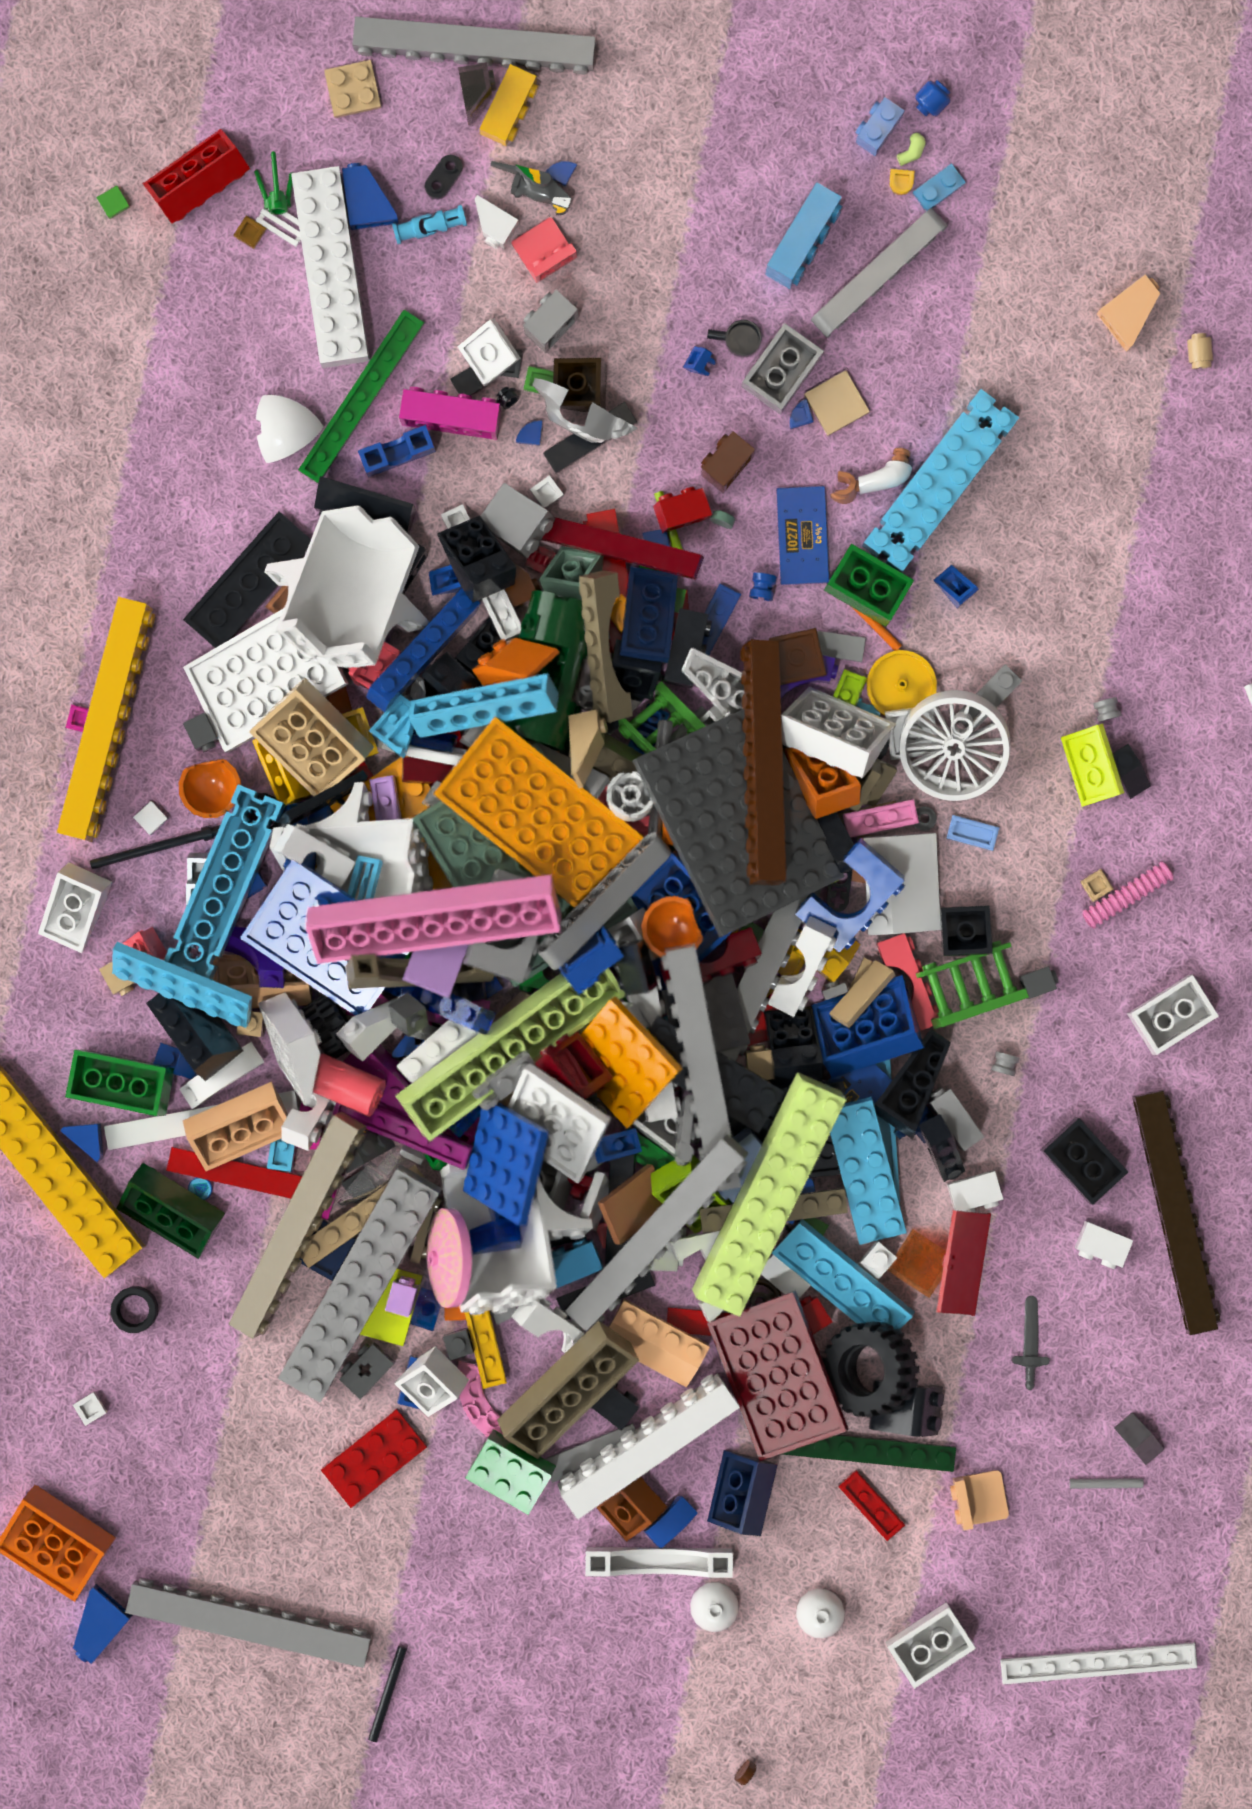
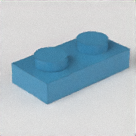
M951 163L914 190L912 194L924 210L928 211L965 185L966 182Z

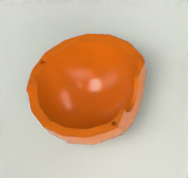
M216 759L197 763L183 770L179 780V796L184 806L194 815L202 818H218L226 814V811L229 812L234 806L231 803V799L237 785H241V780L236 769L227 760Z
M677 896L661 898L651 904L644 914L641 925L643 939L648 948L659 957L666 955L665 948L694 943L697 950L703 941L701 931L694 918L691 903L687 899Z

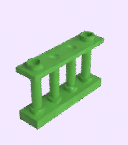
M662 681L656 685L655 701L630 722L626 718L618 720L620 733L626 739L630 738L645 754L655 750L652 745L657 741L658 728L647 738H644L636 729L660 708L664 709L666 707L671 712V717L668 721H672V728L677 724H683L688 729L686 735L706 726Z
M1001 940L992 943L993 957L1004 987L1003 995L996 997L995 993L992 994L980 957L989 954L969 955L937 966L936 962L922 966L923 971L916 973V977L928 976L939 1009V1017L931 1020L934 1029L1029 998L1026 988L1017 990L1016 986H1013L1001 950L1012 947L1010 942L1002 944ZM968 961L972 963L983 996L981 998L982 1003L974 1005L973 1001H970L958 966ZM947 968L950 969L961 1005H959L960 1010L955 1012L948 1008L937 975L938 971Z

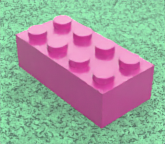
M410 387L409 390L403 389L399 414L402 426L418 428L426 425L427 430L497 440L501 407L500 404L496 403L495 399L482 398L479 401L472 400V396L466 394H458L457 397L448 396L447 392L440 390L426 393L423 388Z

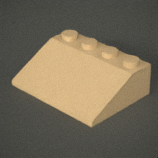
M306 678L291 689L249 731L313 796L338 784L360 765L374 748Z

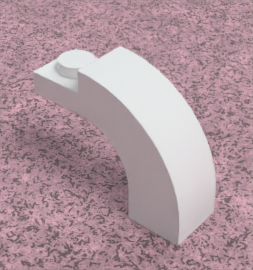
M252 1042L243 1046L242 1049L244 1051L207 1081L197 1075L179 1089L192 1109L264 1063Z

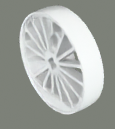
M942 691L923 699L907 716L900 734L899 753L907 776L923 792L943 800H967L985 793L1001 778L1010 757V734L1002 714L991 702L968 691ZM953 703L966 705L964 712H958L954 715ZM949 704L951 731L937 706ZM970 706L981 711L974 720L968 713ZM933 709L944 731L923 714ZM985 714L993 721V723L972 732L975 725ZM919 719L938 735L912 728V725ZM965 720L969 725L965 729H960L956 726V722ZM995 728H998L1002 737L974 739ZM908 734H913L935 742L907 744L906 740ZM954 743L958 744L956 749L951 748V746H953ZM1003 744V754L1000 755L974 746ZM937 749L913 761L910 760L908 751ZM972 753L1000 762L995 770H992ZM942 754L928 770L917 766ZM965 756L989 776L979 782ZM947 757L948 760L942 776L934 774L935 769ZM958 759L963 763L973 783L960 781ZM951 760L955 761L956 780L946 777Z

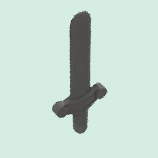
M1028 1296L1025 1300L1023 1356H1013L1011 1359L1013 1364L1025 1367V1387L1028 1390H1032L1035 1386V1368L1048 1365L1050 1362L1048 1357H1038V1301L1035 1296Z

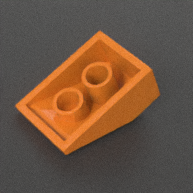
M518 638L507 641L501 639L492 646L494 650L491 653L488 652L477 660L479 664L472 671L483 686L534 677L559 651L557 648Z
M795 748L785 749L787 760L798 780L806 804L815 819L860 804L861 784L856 776L849 774L848 771L839 767L830 766L818 758L809 757L804 752Z

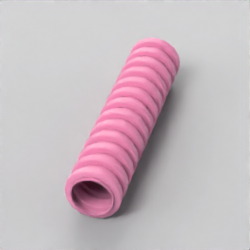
M1163 861L1160 862V866H1153L1152 871L1149 869L1146 871L1147 874L1142 873L1139 879L1136 877L1134 882L1129 881L1126 887L1123 885L1121 890L1116 889L1114 891L1115 894H1108L1107 899L1104 897L1101 899L1102 902L1097 901L1094 907L1091 905L1089 910L1084 909L1082 915L1087 924L1095 929L1097 924H1103V920L1108 921L1109 916H1116L1115 913L1122 912V908L1127 909L1129 904H1135V900L1140 901L1142 896H1148V892L1153 893L1154 888L1159 889L1161 884H1167V880L1172 881L1174 876L1168 865Z

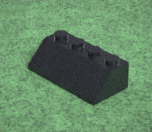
M322 476L319 478L314 504L315 510L319 511V516H321L322 511L360 506L373 520L392 517L410 534L416 514L414 504Z
M160 993L146 1003L193 1071L205 1081L244 1051L220 1017H212L203 1010L195 1007L190 1008L184 1005L183 1002L173 998H165Z

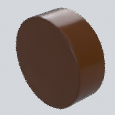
M750 1760L745 1761L737 1771L734 1780L741 1785H746L754 1776L757 1769L756 1765Z

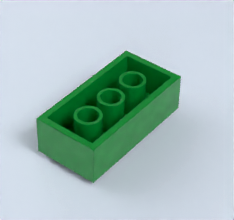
M74 1049L65 1097L153 1116H166L175 1068L84 1049Z

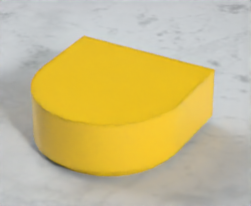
M891 169L889 180L891 190L897 195L909 193L914 184L915 171Z

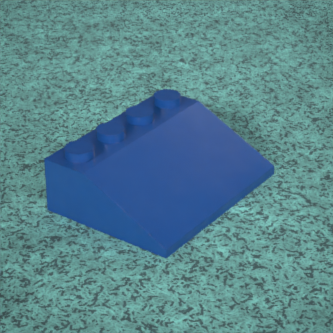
M675 850L631 896V899L638 910L644 908L645 911L648 910L651 904L664 897L677 896L689 900L695 921L703 937L702 943L696 950L698 963H700L729 934L721 938L719 937L677 850Z
M903 975L893 978L850 1028L833 1019L829 1014L845 994L811 1005L823 1064L832 1078L924 1048L920 1028Z

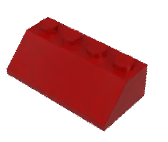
M219 129L145 181L143 185L170 223L173 224L176 221L182 220L194 208L202 206L214 194L222 192L228 184L242 178L250 170V167L237 147L223 130Z

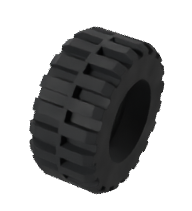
M880 1322L853 1324L841 1329L840 1334H835L831 1338L833 1344L827 1345L824 1351L827 1357L822 1358L838 1402L842 1405L841 1409L846 1413H853L857 1417H874L890 1414L905 1405V1400H910L914 1393L911 1389L916 1388L918 1384V1379H915V1375L919 1373V1366L915 1364V1359H918L916 1351L912 1352L910 1347L913 1344L911 1341L903 1339L904 1333L899 1329H894L893 1325L881 1324ZM866 1346L873 1348L880 1355L884 1364L883 1382L874 1393L862 1385L857 1375V1359Z

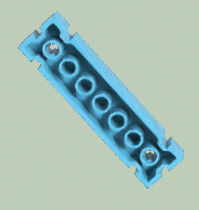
M980 389L967 407L970 411L969 415L965 412L960 415L880 521L883 528L879 530L875 527L862 546L877 558L881 553L888 558L886 564L902 573L914 557L910 553L912 549H915L917 552L921 549L1000 445L1002 440L998 436L1001 434L1006 437L1019 417L1005 406L1001 411L993 406L996 400ZM988 421L989 424L987 426H990V428L985 427L982 429L980 427L981 422ZM900 535L902 537L900 541H903V543L898 542L894 544L892 542L894 538H891V536L896 537Z
M239 784L231 799V803L236 805L233 813L226 811L173 937L179 940L176 948L169 947L164 959L166 962L188 969L213 980L218 966L213 965L216 956H223L271 842L273 830L269 829L272 821L279 822L286 806L284 803L265 796L263 801L257 799L259 793ZM252 811H256L258 819L250 823L247 815L248 813L253 814ZM196 946H199L201 955L193 959V954L190 951L192 948L196 949Z

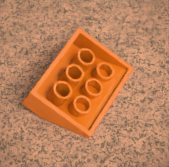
M35 1484L22 1499L0 1537V1553L75 1602L116 1537Z

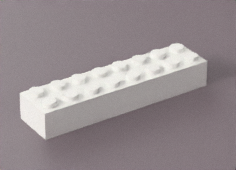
M336 166L291 173L321 367L329 368L368 362L370 358L340 168Z
M718 1373L714 1376L711 1374L705 1377L700 1382L701 1385L696 1389L690 1388L680 1396L681 1399L674 1404L670 1402L663 1406L660 1410L661 1413L654 1418L650 1416L640 1423L641 1427L636 1429V1431L629 1430L620 1437L621 1441L614 1446L612 1444L605 1446L600 1451L601 1455L594 1460L592 1458L585 1460L581 1463V1468L575 1473L568 1472L560 1478L558 1488L561 1497L577 1520L740 1408Z

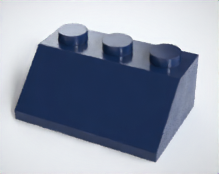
M724 1450L707 1522L741 1535L761 1536L778 1465L766 1460L759 1461V1458Z

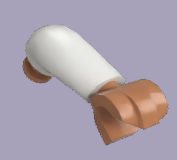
M895 448L893 450L894 456L891 461L886 463L885 467L859 476L858 480H855L854 476L850 473L838 471V482L846 483L849 487L844 490L834 491L830 494L831 498L840 504H848L855 499L857 492L865 494L897 487L905 483L912 472L909 459H907L910 457L911 452L907 449Z

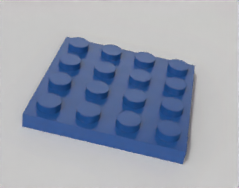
M499 1102L488 1110L484 1111L481 1109L475 1133L474 1147L464 1180L463 1192L518 1226H527L549 1131Z

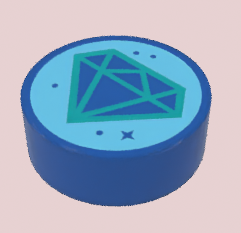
M194 1178L188 1185V1191L195 1193L203 1200L208 1199L212 1194L213 1187L209 1180Z

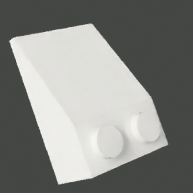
M68 862L57 873L38 934L82 953L104 907L112 881Z

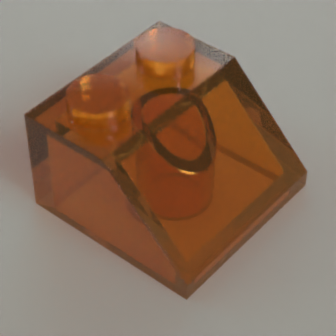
M912 1229L895 1255L897 1259L887 1271L930 1298L942 1279L943 1259L946 1250Z

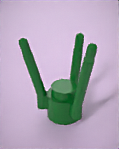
M272 151L271 163L274 191L269 193V197L259 171L255 170L254 173L264 200V209H268L270 214L279 215L288 212V208L291 207L293 183L290 173L286 195H284L283 191L279 190L276 152Z

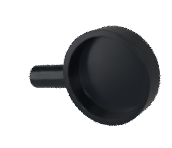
M738 320L732 323L727 331L708 329L707 339L725 341L727 349L733 355L742 358L755 354L761 345L762 338L758 326L748 320Z

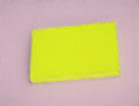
M1103 724L1061 737L1082 807L1124 794Z
M397 1268L360 1335L404 1346L413 1310L409 1317L385 1311L392 1283L396 1278L400 1279L401 1276L415 1279V1284L421 1285L423 1275Z

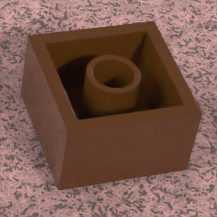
M734 431L729 436L725 433L716 444V452L714 454L709 452L701 462V476L721 493L728 489L755 454V449Z

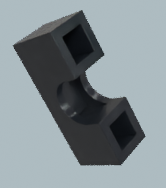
M941 1114L919 1124L922 1136L929 1147L927 1149L943 1182L949 1179H956L966 1172L954 1138Z

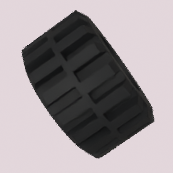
M322 995L301 1008L306 1020L308 1019L313 1030L317 1031L321 1041L318 1045L326 1055L336 1059L349 1051L336 1035L349 1021L336 1002Z

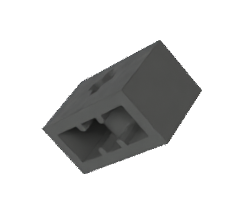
M375 1342L371 1346L366 1343L357 1353L360 1358L354 1364L349 1361L340 1371L343 1376L339 1380L360 1400L395 1363ZM360 1364L364 1366L369 1364L371 1366L369 1369L371 1374L366 1372L363 1375L360 1372L362 1370Z

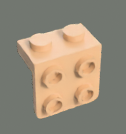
M994 1470L952 1478L953 1486H950L952 1500L957 1501L958 1510H954L957 1525L961 1524L963 1530L973 1529L975 1524L1002 1520L1009 1516L1000 1471Z

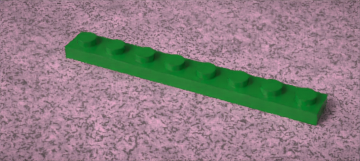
M406 310L402 311L298 469L300 473L317 484L320 476L324 477L424 326L423 321Z

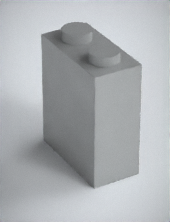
M503 483L481 514V518L495 538L526 558L537 550L540 540L545 533L551 530L555 520L548 510Z
M939 1087L931 1093L928 1105L936 1116L941 1114L960 1150L965 1151L984 1138L950 1088L944 1089Z

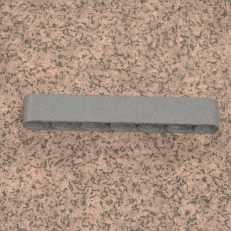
M930 208L820 309L810 321L826 338L830 337L833 330L840 328L853 312L856 313L866 303L865 301L870 296L873 297L884 287L883 285L887 280L894 278L906 263L909 264L919 254L918 252L923 247L926 248L934 241L936 235L940 231L943 232L948 227V224Z
M656 832L646 835L561 922L560 932L550 933L539 944L537 953L553 970L563 966L669 858L672 850Z

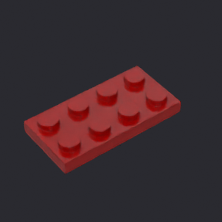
M396 1409L323 1467L321 1471L348 1506L352 1508L426 1449L427 1445L400 1411Z

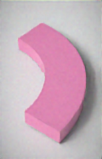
M459 1360L457 1368L469 1379L459 1396L465 1413L486 1437L490 1435L493 1429L503 1434L497 1421L500 1415L490 1406L484 1395L477 1364Z

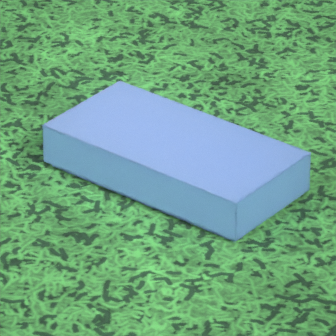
M952 815L946 839L993 851L1000 827Z

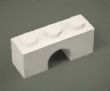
M298 823L296 827L287 824L273 850L302 864L307 854L315 852L319 859L315 872L334 885L342 887L355 864V861L349 858L350 853L339 847L334 850L329 847L330 842L319 835L316 838L309 835L310 830Z
M312 1092L310 1104L306 1105L311 1107L312 1110L301 1112L292 1108L281 1126L282 1141L309 1151L312 1144L318 1142L323 1125L329 1123L332 1115L331 1111L336 1102Z

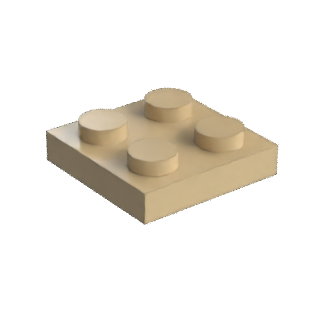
M371 60L324 70L334 118L381 108Z

